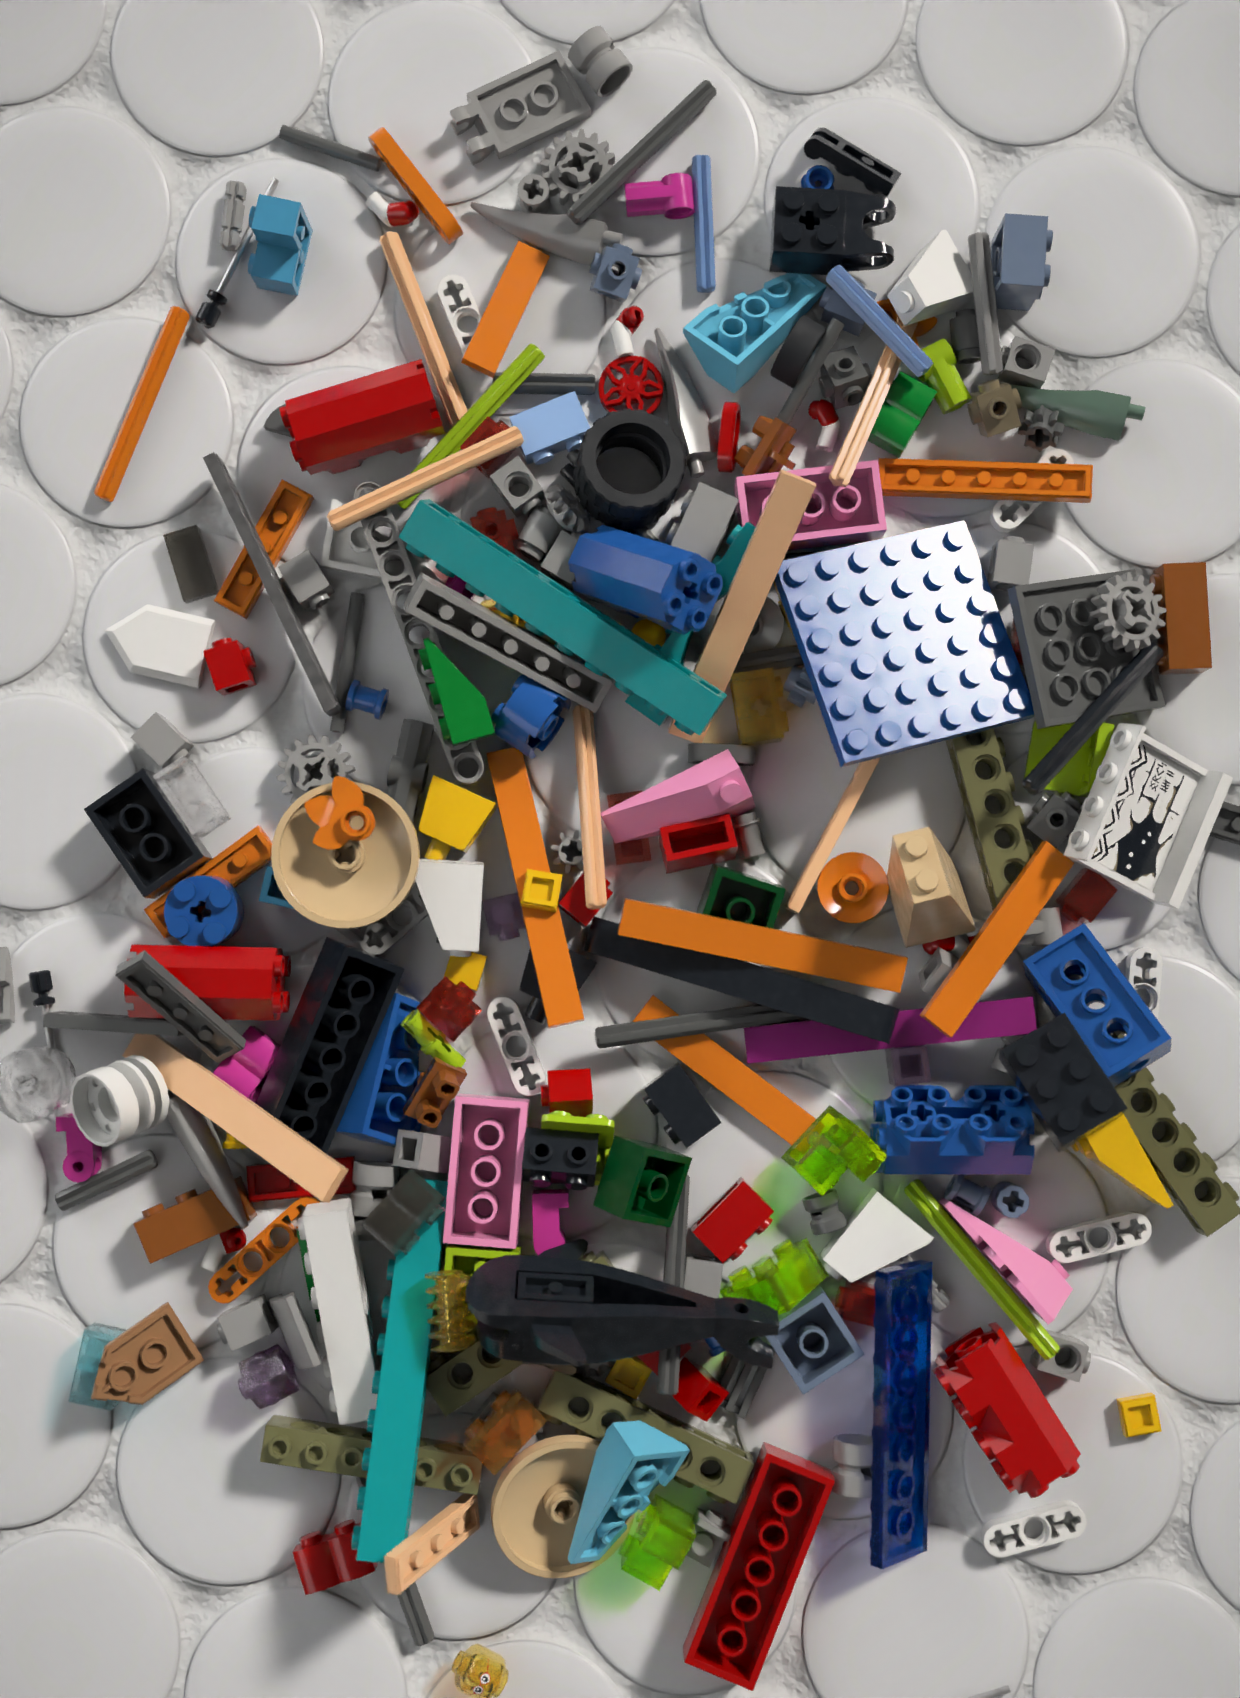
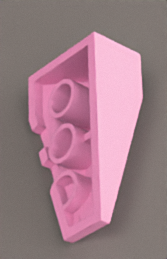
M727 749L601 812V817L615 844L659 836V828L727 813H730V817L733 819L755 808V804L740 767Z
M944 1197L938 1202L1027 1306L1049 1325L1055 1319L1073 1290L1066 1282L1070 1275L1056 1259L1050 1263L1038 1253Z

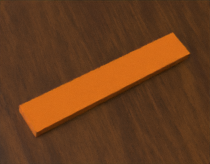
M879 458L878 460L882 496L1090 503L1092 499L1093 465Z
M1044 841L1039 845L920 1014L922 1018L945 1036L953 1037L1074 865L1073 861L1063 856V853L1048 841Z
M652 995L632 1022L679 1016V1014ZM697 1034L655 1041L802 1154L824 1126V1124L707 1035Z

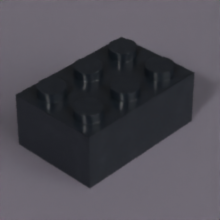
M142 768L84 808V811L144 898L156 899L213 859L155 773Z
M1065 1013L1000 1051V1062L1058 1152L1063 1151L1119 1118L1128 1109Z

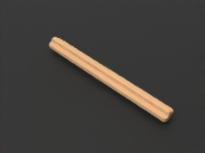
M392 231L386 232L379 238V242L450 424L454 426L467 412V408L399 234Z
M899 316L896 320L899 327L912 338L918 322L904 326ZM887 345L882 352L830 472L829 479L836 487L848 486L902 361Z
M512 426L329 511L327 514L328 521L335 531H339L521 446L524 442L523 436L518 427Z
M577 705L573 710L586 906L589 909H601L607 904L594 715L593 711L582 705Z

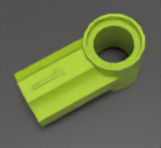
M942 338L922 348L921 350L932 360L933 364L924 375L918 378L921 382H926L928 387L937 391L935 400L943 415L952 413L970 402L972 397L956 369V358L946 339Z

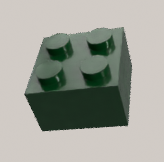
M713 863L696 913L773 928L786 889L779 884Z
M615 1135L593 1206L625 1220L670 1228L692 1158L661 1145Z

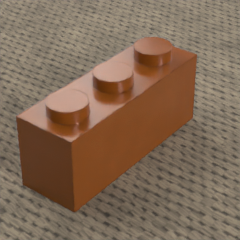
M1206 562L1162 564L1153 571L1149 583L1153 582L1155 584L1152 590L1153 595L1161 594L1163 597L1157 602L1158 606L1166 608V612L1159 615V619L1166 623L1165 627L1157 629L1160 637L1157 639V645L1163 649V657L1156 663V666L1159 665V675L1203 673L1212 668Z
M239 1176L234 1181L247 1221L256 1217L257 1213L253 1203L249 1202L247 1189L242 1177ZM194 1188L175 1197L177 1204L164 1209L162 1203L142 1211L144 1218L133 1223L150 1264L236 1227L239 1224L223 1206L211 1188L200 1194H197Z

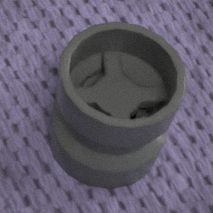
M836 1189L820 1191L802 1199L805 1210L810 1213L812 1218L810 1226L813 1235L830 1233L847 1225L844 1213L838 1209L839 1197Z

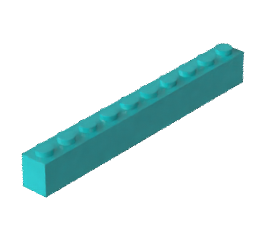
M430 499L419 500L398 537L407 543L406 549L420 558L429 557L437 563L435 568L451 578H454L455 575L467 582L465 587L479 597L487 595L496 601L495 607L499 611L510 617H513L515 614L525 620L524 626L529 631L541 637L546 634L556 641L554 646L558 650L569 656H573L575 653L586 661L584 666L599 676H603L604 673L616 680L614 685L620 691L630 696L634 693L646 700L644 705L649 710L661 716L663 713H666L676 720L674 725L688 735H693L695 732L700 736L728 696Z
M406 1177L405 1186L399 1185L396 1207H401L402 1211L400 1222H394L391 1239L392 1244H397L395 1259H389L387 1268V1281H392L391 1295L384 1296L382 1306V1318L388 1319L386 1333L379 1334L377 1355L383 1356L381 1371L374 1372L372 1393L378 1394L376 1409L369 1410L367 1432H373L371 1448L365 1447L362 1459V1471H368L366 1487L360 1486L357 1498V1510H363L361 1526L354 1527L351 1548L352 1550H357L356 1560L385 1563L384 1556L408 1538L444 1250L443 1233L448 1182Z

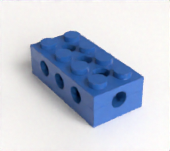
M1085 923L1023 961L1025 976L1055 1017L1063 1013L1067 1015L1113 1087L1171 1052V1037ZM1074 974L1083 976L1079 980L1068 979L1069 976ZM1092 1003H1101L1105 1005L1101 1009H1092L1088 1007ZM1115 1031H1121L1126 1034L1121 1039H1115L1109 1035Z

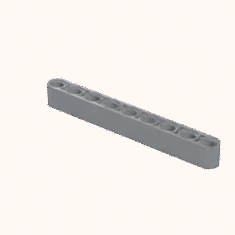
M371 481L363 482L354 490L353 500L377 490L381 486ZM388 507L360 521L452 773L460 783L466 785L474 784L480 780L484 772L483 760L476 741L453 746V744L443 739L438 719L445 718L444 712L435 708L428 686L435 683L434 677H427L421 671L422 661L419 649L425 648L424 643H414L409 638L412 628L423 626L430 633L429 639L443 653L434 626L411 615L397 605L400 595L410 593L416 582V577L403 541L398 538L400 533L391 508ZM380 526H386L392 530V537L386 542H377L373 538V532ZM397 559L403 562L405 568L402 574L398 576L387 574L385 566L389 561ZM464 759H473L478 764V773L472 778H464L458 772V764Z

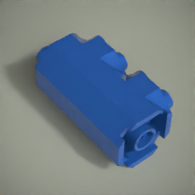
M605 525L595 528L598 531L592 534L587 532L579 536L568 561L569 570L574 573L576 582L572 581L573 590L620 613L637 619L639 617L648 619L665 629L682 635L690 631L698 632L705 627L723 587L722 576L717 574L715 564L697 553Z
M903 1085L895 1087L891 1091L889 1098L874 1100L873 1118L877 1124L870 1125L871 1145H877V1151H874L873 1157L875 1173L1031 1175L1035 1157V1145H1030V1135H1034V1120L1031 1108L1015 1086H969L964 1091L963 1097L959 1100H953L950 1098L949 1091L942 1086Z

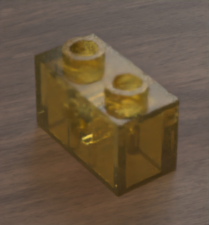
M773 667L733 673L729 683L739 745L757 746L782 742L784 732H789V724L786 711H780L778 698L783 697L781 677H774ZM758 699L761 700L762 705H768L769 707L765 710L763 716H759L758 710H751V707L754 706Z

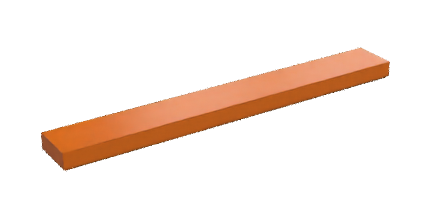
M513 747L487 753V761L521 906L527 869L550 872L524 756L522 752ZM558 905L556 912L521 906L548 1029L584 1021Z
M628 898L624 900L617 932L621 936L898 993L901 991L908 957Z

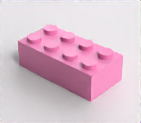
M878 460L858 462L846 487H836L829 479L833 465L787 471L816 484L787 551L882 539L887 531ZM779 472L736 477L734 494L739 499L736 510L738 524L741 527H744L746 522L756 527Z
M463 1093L455 1096L443 1243L516 1249L519 1237L523 1190L522 1163L530 1099Z

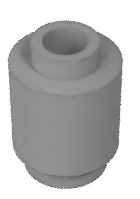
M543 507L541 511L534 509L517 537L519 543L515 549L525 557L540 563L543 556H547L564 527L556 521L548 508Z

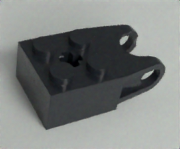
M776 186L772 209L769 272L828 275L829 271L837 265H841L847 272L876 270L889 266L894 261V249L881 241L870 238L864 230L892 221L896 214V205L887 198L847 190Z

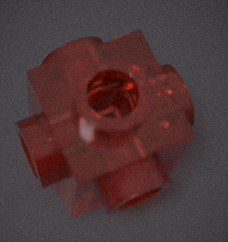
M496 507L485 508L476 513L477 516L470 518L474 529L516 555L513 540L519 539L514 518L507 520L504 509L497 511Z
M446 976L416 1007L453 1042L472 1024L482 1011L473 1001L476 994L465 983L460 981L455 985Z

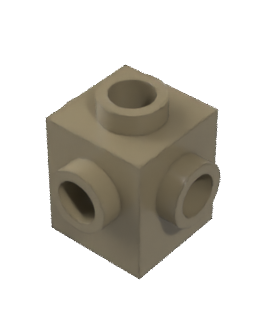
M994 379L979 384V391L970 394L972 403L967 405L968 413L972 424H978L981 435L988 438L1022 426L1018 410L1022 408L1021 399L1017 389H1012L1010 384L999 383V379Z

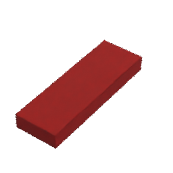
M355 1156L333 1157L334 1160L348 1169L334 1195L351 1193L357 1189V1186L352 1182ZM270 1163L246 1166L249 1202L314 1197L313 1194Z

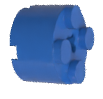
M522 674L512 687V696L506 704L501 703L492 714L491 720L496 724V736L530 759L536 757L534 750L537 748L543 752L560 730L565 721L560 714L563 707L569 711L571 700Z
M192 876L186 878L174 886L165 901L164 918L167 930L170 935L187 946L220 945L228 941L240 929L244 918V903L234 886L223 878L217 876ZM205 905L206 909L211 910V916L203 918L202 914L198 913V908Z

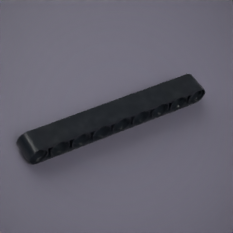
M595 916L592 919L583 948L584 951L890 1044L899 1008L741 960L621 936L617 934L618 923Z

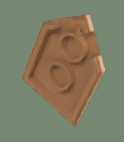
M168 1302L104 1346L91 1399L125 1401L130 1404L143 1405L204 1361V1358Z

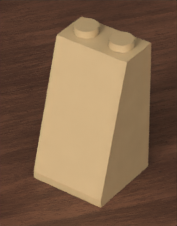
M926 827L893 835L887 879L889 895L905 948L974 932L975 925L956 866L931 828Z

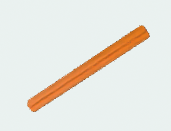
M172 306L168 312L98 480L94 494L102 500L112 502L117 494L190 316L186 310L180 307Z

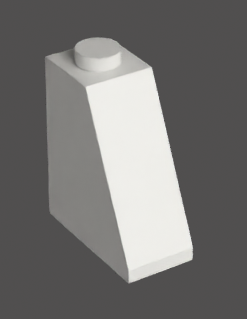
M946 229L940 231L920 250L887 295L904 326L959 309L973 296L971 272Z
M420 859L415 881L442 950H450L449 955L455 957H470L471 951L479 952L484 863Z
M872 1188L846 1220L847 1225L836 1232L819 1255L825 1261L822 1268L838 1281L844 1277L852 1283L930 1244L934 1238L877 1190Z

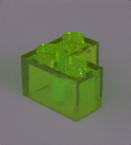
M829 1105L781 1158L809 1186L823 1196L838 1183L846 1170L864 1183L869 1176L877 1172L881 1163L886 1159V1153L859 1126Z
M807 1238L794 1243L787 1239L772 1249L774 1254L772 1257L767 1256L759 1260L751 1269L744 1265L728 1275L730 1282L720 1289V1293L723 1298H745L766 1304L777 1310L778 1315L794 1308L829 1275Z
M655 1494L652 1502L646 1509L639 1511L636 1522L639 1523L633 1536L627 1535L621 1544L618 1554L622 1556L621 1570L660 1591L672 1567L679 1570L696 1538L693 1514Z

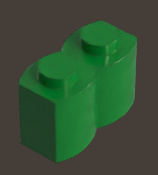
M900 371L891 384L867 441L900 458L933 402L937 391Z

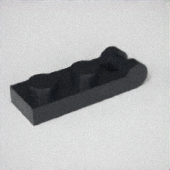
M826 128L816 129L804 145V153L808 158L815 160L821 157L834 165L837 172L847 177H855L863 182L865 188L874 194H883L888 197L902 174Z

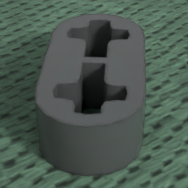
M691 743L688 744V763L699 764L728 749L738 766L755 765L756 747L735 744Z

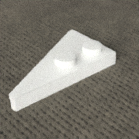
M332 499L330 511L343 504L336 499ZM328 521L320 563L321 568L382 579L361 521L339 531H335ZM377 530L373 532V538L377 542L382 543L389 540L388 537ZM407 554L416 580L420 572L444 584V581L436 576L433 571ZM391 560L386 564L385 572L390 576H398L404 571L405 565L400 560Z

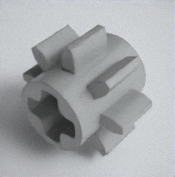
M579 830L574 832L573 838H567L561 832L560 838L562 843L560 846L551 845L550 847L559 853V857L554 859L553 864L565 863L566 874L570 873L572 866H578L584 872L582 864L583 854L581 857L575 856L573 862L567 861V855L563 853V849L570 848L572 843H576L577 849L582 852Z

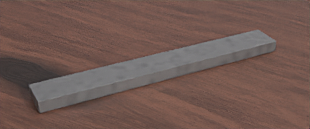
M214 452L203 457L324 712L330 717L340 713L342 708L223 460Z

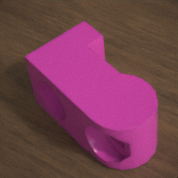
M72 1113L56 1117V1132L66 1131L67 1156L63 1161L62 1167L65 1176L72 1182L79 1183L98 1174L102 1166V1146L95 1145L84 1136L78 1128Z
M569 1189L533 1190V1245L538 1256L543 1251L563 1245L566 1242L565 1233L560 1228V1208H569Z

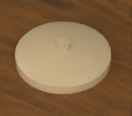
M358 782L354 783L363 792L364 806L372 811L376 821L375 829L367 839L362 841L349 840L344 846L335 850L324 849L313 843L314 836L320 826L311 820L304 803L318 796H332V783L316 787L299 797L282 816L273 837L271 862L274 877L281 893L288 903L301 915L328 927L358 928L373 924L387 917L406 899L415 883L419 870V841L408 814L386 793L370 785ZM355 816L351 820V827L354 830H359L364 825V820L361 816Z
M559 1435L546 1438L520 1452L501 1473L491 1499V1523L501 1550L518 1568L543 1578L577 1576L605 1562L626 1539L633 1524L635 1513L625 1521L627 1530L599 1560L570 1564L567 1559L595 1453L601 1441L581 1435Z

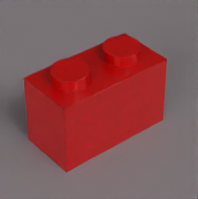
M730 813L659 828V845L666 874L736 859L738 845Z
M740 1177L691 1227L692 1233L722 1263L728 1258L734 1261L747 1248L748 1245L745 1241L754 1232L760 1235L772 1223L773 1219L770 1216L774 1210Z

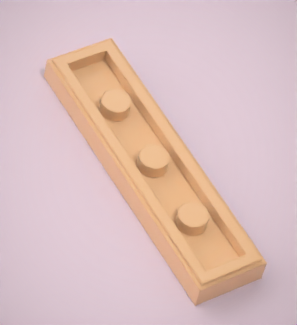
M464 1493L384 1556L387 1593L401 1594L480 1528L477 1495Z

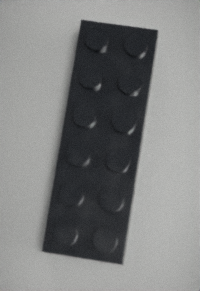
M326 937L256 1102L262 1109L326 1154L405 970L384 958Z

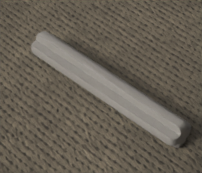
M977 232L969 235L968 248L981 369L984 375H995L1003 371L990 241L988 233Z

